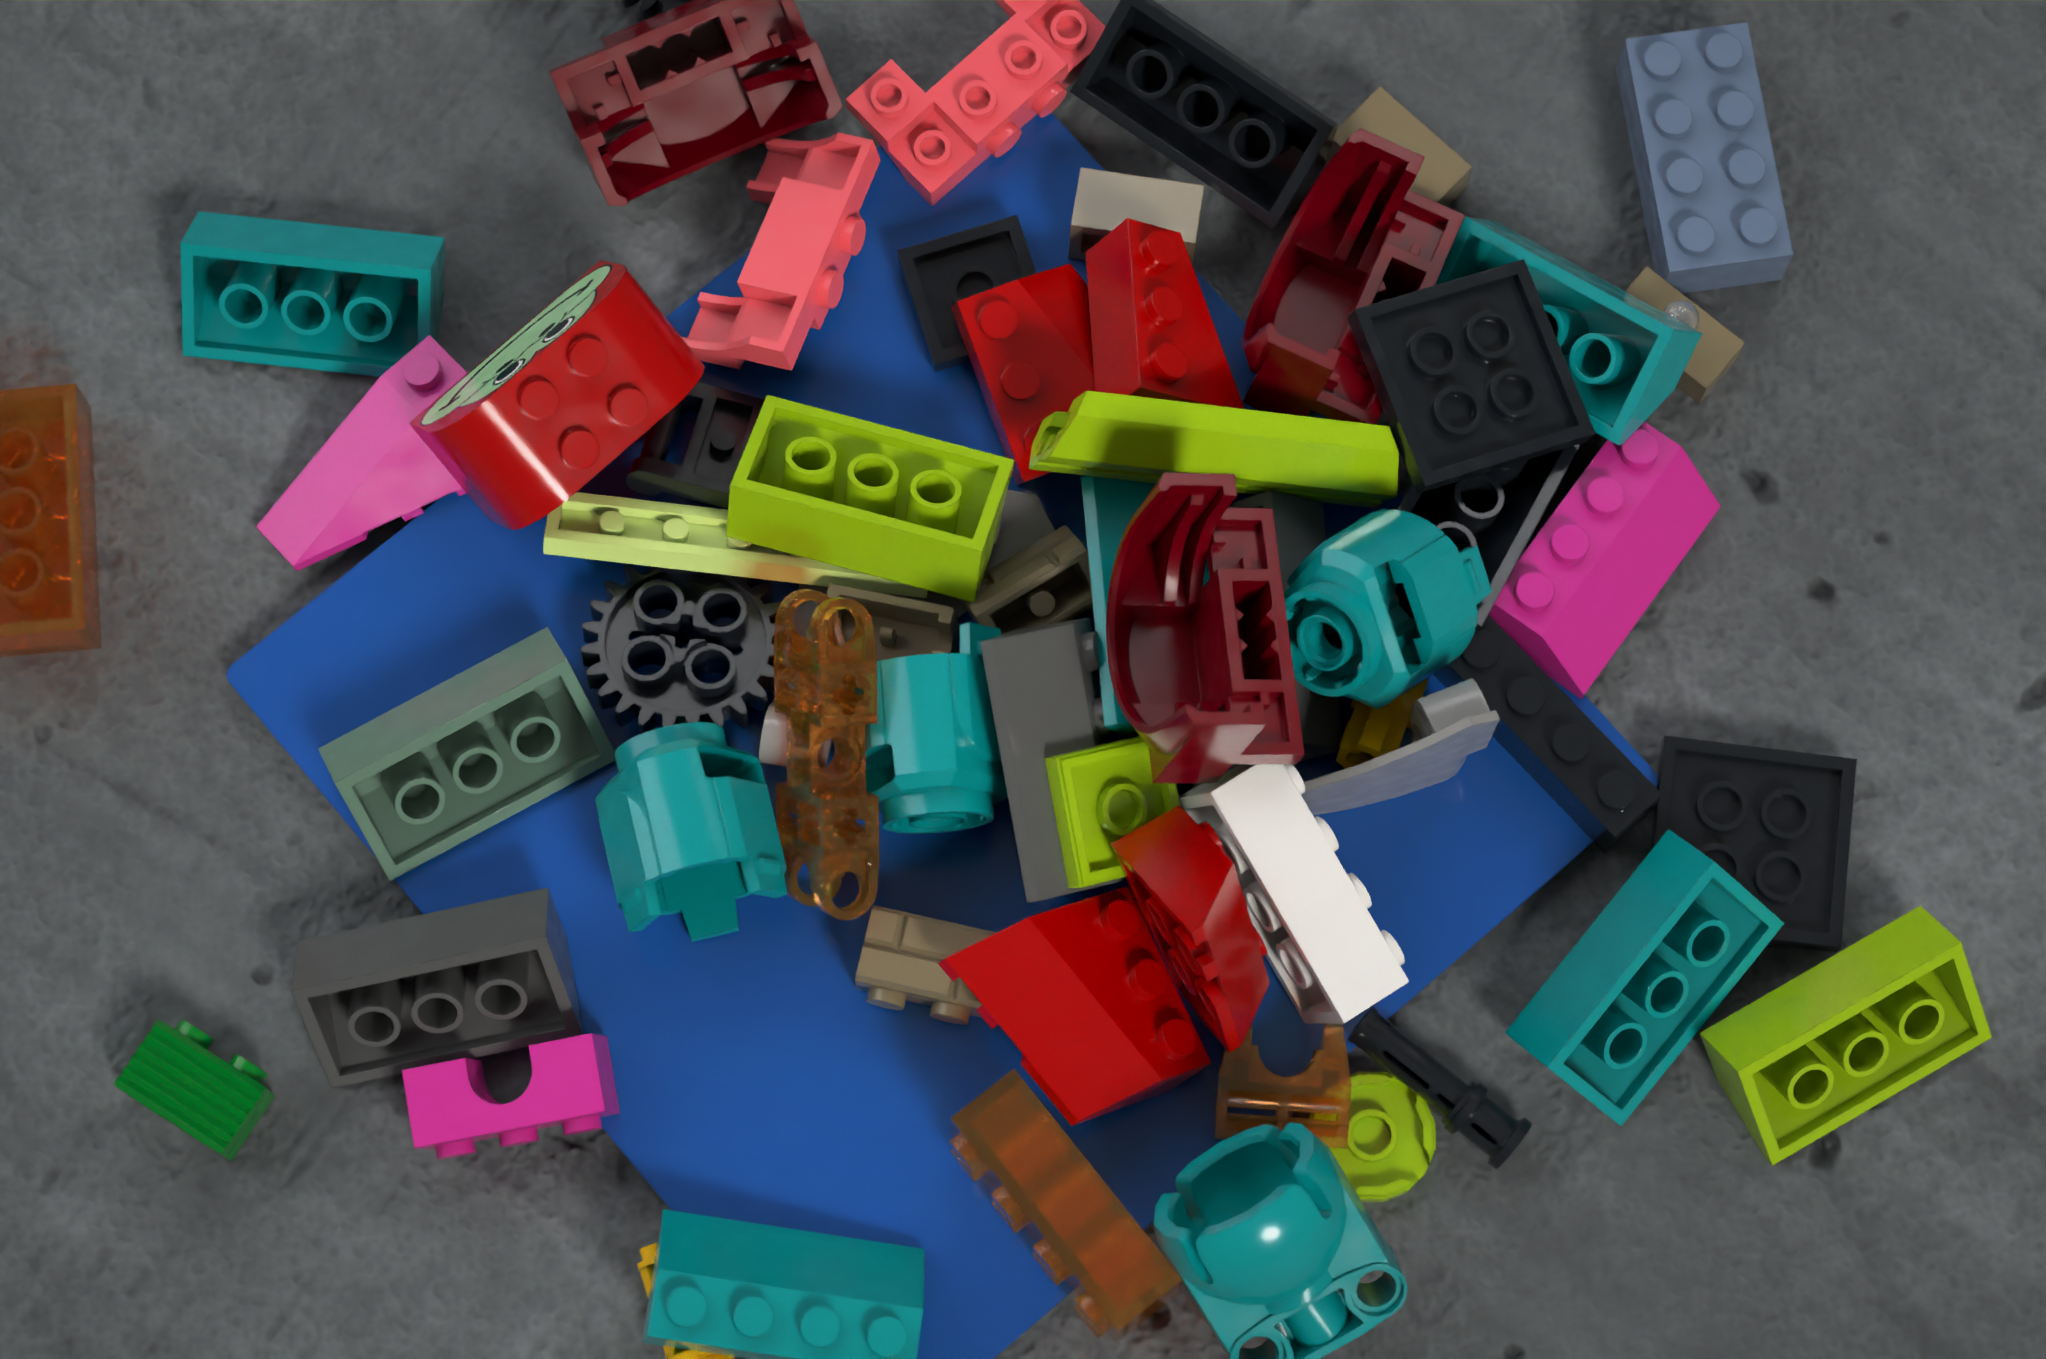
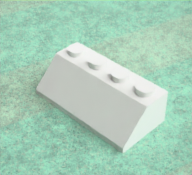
M1240 764L1226 771L1217 783H1203L1180 795V804L1185 812L1197 824L1206 820L1211 825L1222 843L1225 854L1234 862L1251 922L1267 949V955L1265 956L1304 1023H1346L1409 982L1401 968V965L1405 963L1401 948L1390 933L1386 930L1380 931L1368 911V908L1372 906L1368 891L1357 876L1353 873L1347 874L1335 854V851L1339 849L1338 841L1326 821L1320 816L1314 817L1301 796L1305 793L1304 782L1293 764Z

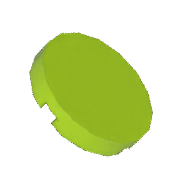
M1358 1071L1334 1081L1316 1100L1306 1124V1128L1330 1148L1362 1202H1385L1407 1193L1425 1175L1436 1150V1123L1427 1102L1404 1083L1386 1072Z

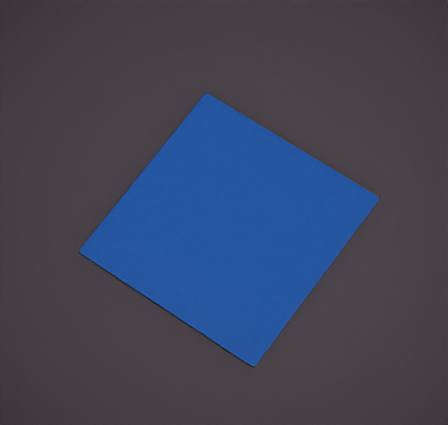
M1052 112L1043 118L1036 114L1020 128L1022 134L1009 151L998 158L991 154L935 205L931 206L905 180L897 166L880 145L877 151L881 161L859 211L861 218L866 224L864 244L859 254L851 256L843 275L844 286L838 305L834 309L829 308L820 330L809 329L793 370L790 371L744 360L741 370L701 361L705 369L698 382L766 399L767 395L1006 457L972 363L968 362L934 372L897 259V250L1017 215L1036 273L1070 263L1088 285L1086 261L1068 258L1071 220L1080 168L1105 170ZM750 250L666 317L681 337H688L700 310V304L697 300L700 292L727 297H743L737 280ZM1194 268L1243 402L1255 375L1249 370L1241 344L1245 323ZM1243 403L1245 409L1261 411ZM1313 410L1307 416L1331 419ZM687 411L680 414L665 461L678 465L683 464L698 413ZM648 431L577 491L589 494L725 509L663 492L654 496L641 495L629 488L626 483V476L632 460L640 457ZM1051 472L1016 485L1014 477L1011 475L1008 490L1035 494L1054 529L1057 530L1066 525L1074 536L1081 541L1088 552L1081 477L1085 475ZM455 491L434 502L424 510L423 514L414 518L228 668L226 677L235 691L375 856L337 789L318 748L548 627L567 658L614 751L625 741L640 735L637 717L621 727L617 724L615 712L617 705L602 710L597 693L599 689H590L588 686L586 670L590 667L583 665L581 647L588 644L584 642L582 625L585 622L594 621L590 608L591 601L601 600L609 602L606 598L604 586L607 580L622 586L627 584L624 566L627 564L543 554L547 515L524 528L509 530L489 520L467 493L459 497ZM1397 491V497L1391 500H1381L1382 504L1375 508L1323 502L1326 540L1372 512L1383 508L1386 510H1398L1404 497ZM1237 493L1233 502L1254 496V494ZM629 564L640 573L648 571V566ZM755 579L754 587L766 582L772 585L773 601L771 603L782 602L785 621L782 624L789 626L790 633L800 584ZM1093 607L1072 619L1090 618L1092 632L1095 631ZM656 609L647 616L655 619L664 618L673 611ZM967 611L958 619L960 625L969 622L974 623ZM719 617L710 624L717 627H726L733 624L736 619ZM634 636L630 639V641L640 636ZM960 640L957 648L958 653H960ZM685 643L684 648H687L688 643ZM740 650L739 652L734 653L733 655H739L742 653V651ZM654 664L644 665L635 672L641 675H652L660 671L662 667ZM708 673L703 675L699 681L707 684L717 683L726 676L720 673ZM1431 675L1423 697L1443 690L1446 687L1434 675ZM1552 680L1656 787L1658 784L1656 772L1585 695L1580 699ZM765 690L768 706L772 704L776 691ZM1338 696L1342 738L1354 709L1350 708L1352 698ZM748 705L746 709L749 726L743 728L730 718L724 721L725 738L728 747L747 751L759 759L760 740L766 712ZM845 719L835 726L823 774L761 763L787 866L784 874L787 894L779 898L751 894L744 898L736 899L740 931L692 942L683 914L678 913L660 915L642 931L629 932L624 912L618 907L595 798L603 786L618 773L616 760L394 880L422 914L549 888L567 937L583 1024V1035L594 1033L607 1036L620 1114L601 1117L603 1130L670 1210L924 1249V1310L917 1359H995L1154 1222L1155 1205L1163 1193H1178L1175 1186L1176 1177L1192 1160L1229 1137L1249 1128L1268 1124L1357 1047L1346 1039L1372 1007L1377 1009L1378 1013L1386 1020L1390 1019L1593 844L1594 841L1493 736L1486 748L1468 754L1458 773L1446 781L1377 803L1314 815V817L1320 816L1332 829L1339 845V849L1335 851V854L1346 873H1353L1357 876L1368 891L1372 906L1368 908V911L1380 931L1386 930L1390 933L1401 948L1405 958V963L1401 965V968L1409 982L1346 1023H1304L1266 956H1263L1270 984L1239 1048L1229 1053L1182 999L1211 1064L1169 1092L1073 1126L1069 1124L1020 1064L1022 1052L999 1024L991 1029L983 1018L973 1015L969 1016L968 1024L945 1022L930 1016L931 1006L910 1001L905 1002L904 1010H892L866 1002L868 992L857 990L856 972L873 905L999 932L1027 917L1128 886L1131 891L1127 879L1125 878L1113 884L1027 903L1008 798L993 804L994 820L979 827L921 834L897 833L883 829L881 813L867 810L855 798L853 768L849 765L847 759ZM1405 729L1399 748L1409 745L1413 735L1412 729ZM1338 752L1293 764L1303 782L1344 769L1341 764L1335 761ZM1177 783L1178 793L1184 794L1194 784Z

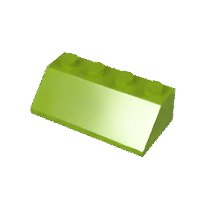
M767 395L730 484L726 537L975 602L993 549L1013 471L1014 459Z
M1922 906L1916 907L1700 1032L1717 1081L1765 1159L1772 1166L1992 1038L1961 941Z

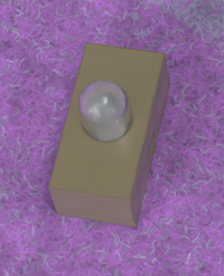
M1646 266L1625 292L1703 333L1677 384L1679 389L1700 404L1738 359L1745 342Z

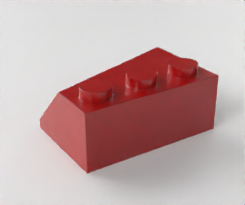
M1127 218L1085 252L1095 391L1245 409L1181 233Z
M1070 263L957 301L951 307L1006 458L1014 459L1012 475L1016 485L1051 473L1049 471L1029 469L1032 443L1043 419L1055 411L1068 412L1075 398L1087 390L1095 391L1088 285Z
M1178 805L1111 843L1180 997L1230 1053L1242 1045L1270 984L1262 958L1267 955V949L1251 922L1234 862L1225 854L1216 832L1206 820L1197 824Z
M1128 886L1027 917L944 958L938 963L952 981L960 977L982 1004L977 1009V1012L991 1029L999 1024L1022 1052L1020 1064L1071 1126L1169 1092L1211 1064L1208 1054Z

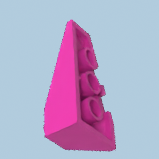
M430 335L427 336L380 376L258 523L256 528L296 571H299L366 540L370 530L402 516L406 522L423 514L422 506L455 491L459 497L466 494L465 490L409 423L463 378L467 372Z

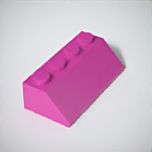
M1644 421L1623 445H1617L1609 440L1605 442L1516 562L1488 615L1549 678L1582 699L1713 519L1721 505L1682 446Z

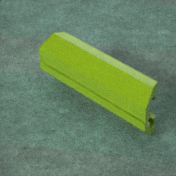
M1087 390L1073 400L1068 412L1055 411L1043 419L1032 443L1029 469L1147 483H1157L1164 472L1234 474L1237 493L1257 495L1274 490L1320 502L1375 508L1382 504L1381 500H1391L1397 497L1399 451L1390 426Z

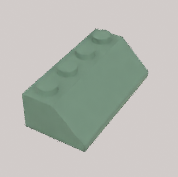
M548 627L318 748L337 789L389 881L615 761V751L567 658Z

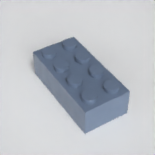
M1748 22L1625 39L1616 64V72L1654 272L1682 294L1781 280L1793 257V250Z

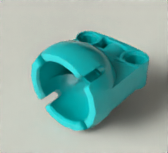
M1287 1123L1282 1131L1273 1125L1252 1127L1217 1143L1192 1160L1178 1174L1175 1181L1178 1193H1163L1155 1205L1154 1228L1157 1243L1229 1359H1320L1360 1337L1401 1308L1407 1297L1408 1286L1391 1246L1384 1240L1330 1148L1300 1123ZM1187 1210L1189 1211V1213H1190V1215H1191V1217H1192V1220H1191V1218L1188 1216ZM1374 1270L1384 1271L1382 1276L1376 1281L1370 1283L1359 1282L1369 1272ZM1251 1338H1267L1264 1343L1255 1348L1242 1347Z

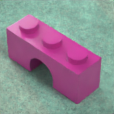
M590 1033L528 1045L532 1065L530 1083L519 1098L506 1104L497 1101L489 1092L481 1060L461 1058L402 1070L414 1148L435 1149L437 1160L474 1154L476 1153L475 1141L499 1137L500 1147L539 1141L538 1129L562 1125L563 1135L580 1134L602 1129L601 1117L620 1114L607 1036Z

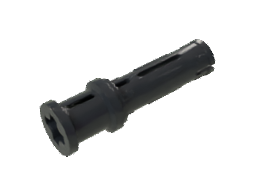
M1374 1007L1364 1015L1346 1039L1351 1044L1354 1043L1394 1075L1397 1080L1404 1083L1443 1114L1441 1122L1445 1124L1444 1129L1451 1134L1459 1131L1489 1155L1488 1164L1495 1169H1498L1507 1160L1532 1126V1123L1525 1117L1517 1120L1488 1097V1087L1481 1082L1477 1084L1475 1081H1472L1469 1085L1430 1055L1423 1047L1415 1043L1381 1016Z

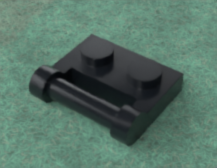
M698 382L680 403L648 430L640 457L632 460L626 476L627 485L630 489L641 495L654 496L663 492L728 509L730 484L765 399ZM687 411L698 413L683 464L678 465L665 461L680 414Z

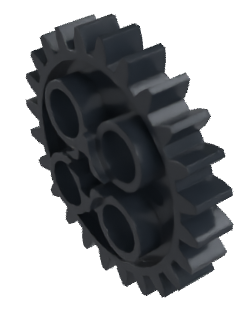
M627 564L624 566L627 584L622 586L607 580L604 586L606 598L609 602L601 600L591 601L590 608L594 621L585 622L582 625L584 642L588 643L581 647L583 665L590 667L586 670L587 682L590 689H599L597 693L602 710L617 705L615 709L617 724L621 727L637 717L640 734L654 730L656 726L665 727L690 722L718 724L724 729L725 733L724 721L731 718L741 727H748L746 707L749 705L757 710L766 712L768 709V699L765 690L781 691L782 689L781 673L778 670L789 668V651L784 647L790 645L789 626L782 624L785 621L782 602L771 603L773 595L772 585L769 582L754 587L755 578L648 566V571L640 573L636 568ZM656 609L673 611L664 618L655 619L647 616ZM719 617L736 619L733 624L726 627H717L710 624ZM634 636H640V637L635 638V639H633V640L630 641V639H631L632 637H634ZM685 643H688L687 648H684ZM740 650L742 651V653L739 655H733L734 653H737ZM654 664L662 667L660 671L652 675H641L635 672L644 665ZM708 673H720L726 676L717 683L707 684L699 681L703 675Z

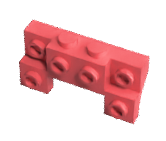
M995 0L1010 19L926 93L890 59L845 99L846 108L881 145L905 180L933 206L991 154L998 158L1009 151L1022 134L1020 128L1036 114L1043 118L1053 112L1064 100L1067 94L1066 88L1079 76L1106 27L1079 0Z
M838 132L828 138L813 141L774 138L765 142L768 150L756 181L749 180L746 189L751 200L768 203L770 206L737 280L743 297H727L700 292L697 299L700 304V310L688 337H682L701 361L741 370L744 360L790 371L793 370L809 329L820 330L829 308L834 309L838 305L843 292V275L851 256L859 254L864 244L866 224L861 218L859 211L881 161L872 139Z

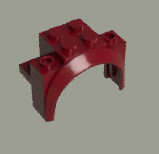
M692 0L601 38L604 45L603 48L549 70L593 179L610 206H624L638 196L710 164L807 125L829 120L843 107L818 43L807 34L794 0Z
M1360 128L1349 136L1327 163L1286 230L1265 272L1248 313L1241 344L1249 370L1255 375L1243 403L1265 412L1308 416L1309 412L1313 410L1333 420L1377 424L1383 407L1347 317L1354 309L1435 286L1465 216L1409 190L1424 161V156Z
M1164 472L1128 523L1115 556L1109 584L1106 613V645L1109 672L1116 699L1124 716L1149 747L1153 783H1217L1232 764H1297L1305 755L1273 508H1228L1237 496L1234 474ZM1207 560L1210 579L1203 587L1205 565Z

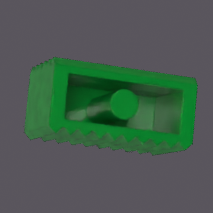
M158 1019L153 1024L152 1030L146 1034L144 1041L138 1046L137 1052L131 1056L129 1063L123 1068L121 1075L116 1078L114 1086L231 1162L275 1098V1095L262 1085L268 1074L236 1053L229 1063L208 1051L214 1039L187 1021L181 1019L174 1029Z

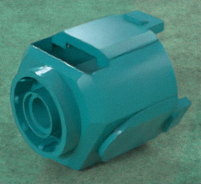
M1385 508L1360 518L1354 524L1322 542L1293 571L1287 580V584L1290 587L1284 592L1294 677L1304 687L1317 694L1332 697L1345 696L1378 709L1391 703L1454 661L1465 651L1474 635L1478 619L1476 605L1492 592L1478 546L1467 547L1458 551L1457 546L1452 540L1428 520L1413 513L1393 509L1386 510ZM1403 583L1415 619L1410 618L1399 605V599L1395 593L1396 584Z
M970 622L959 625L960 653L911 655L875 662L872 635H858L843 645L842 675H844V679H842L847 759L849 765L853 768L855 798L867 810L881 813L883 829L897 833L921 834L979 827L994 820L993 804L1008 798L980 645L981 641L1001 635L999 628Z
M690 722L665 726L637 735L622 743L615 750L614 756L618 773L603 786L596 796L595 802L618 907L624 912L629 932L642 931L660 915L682 913L691 940L696 942L740 931L736 899L744 898L751 894L779 898L787 894L784 878L787 870L786 861L760 760L747 751L728 747L724 729L720 725L708 722Z

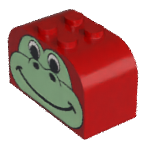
M600 260L409 424L489 520L509 530H517L538 521L563 504L670 412L695 387L704 373L705 366L624 265Z

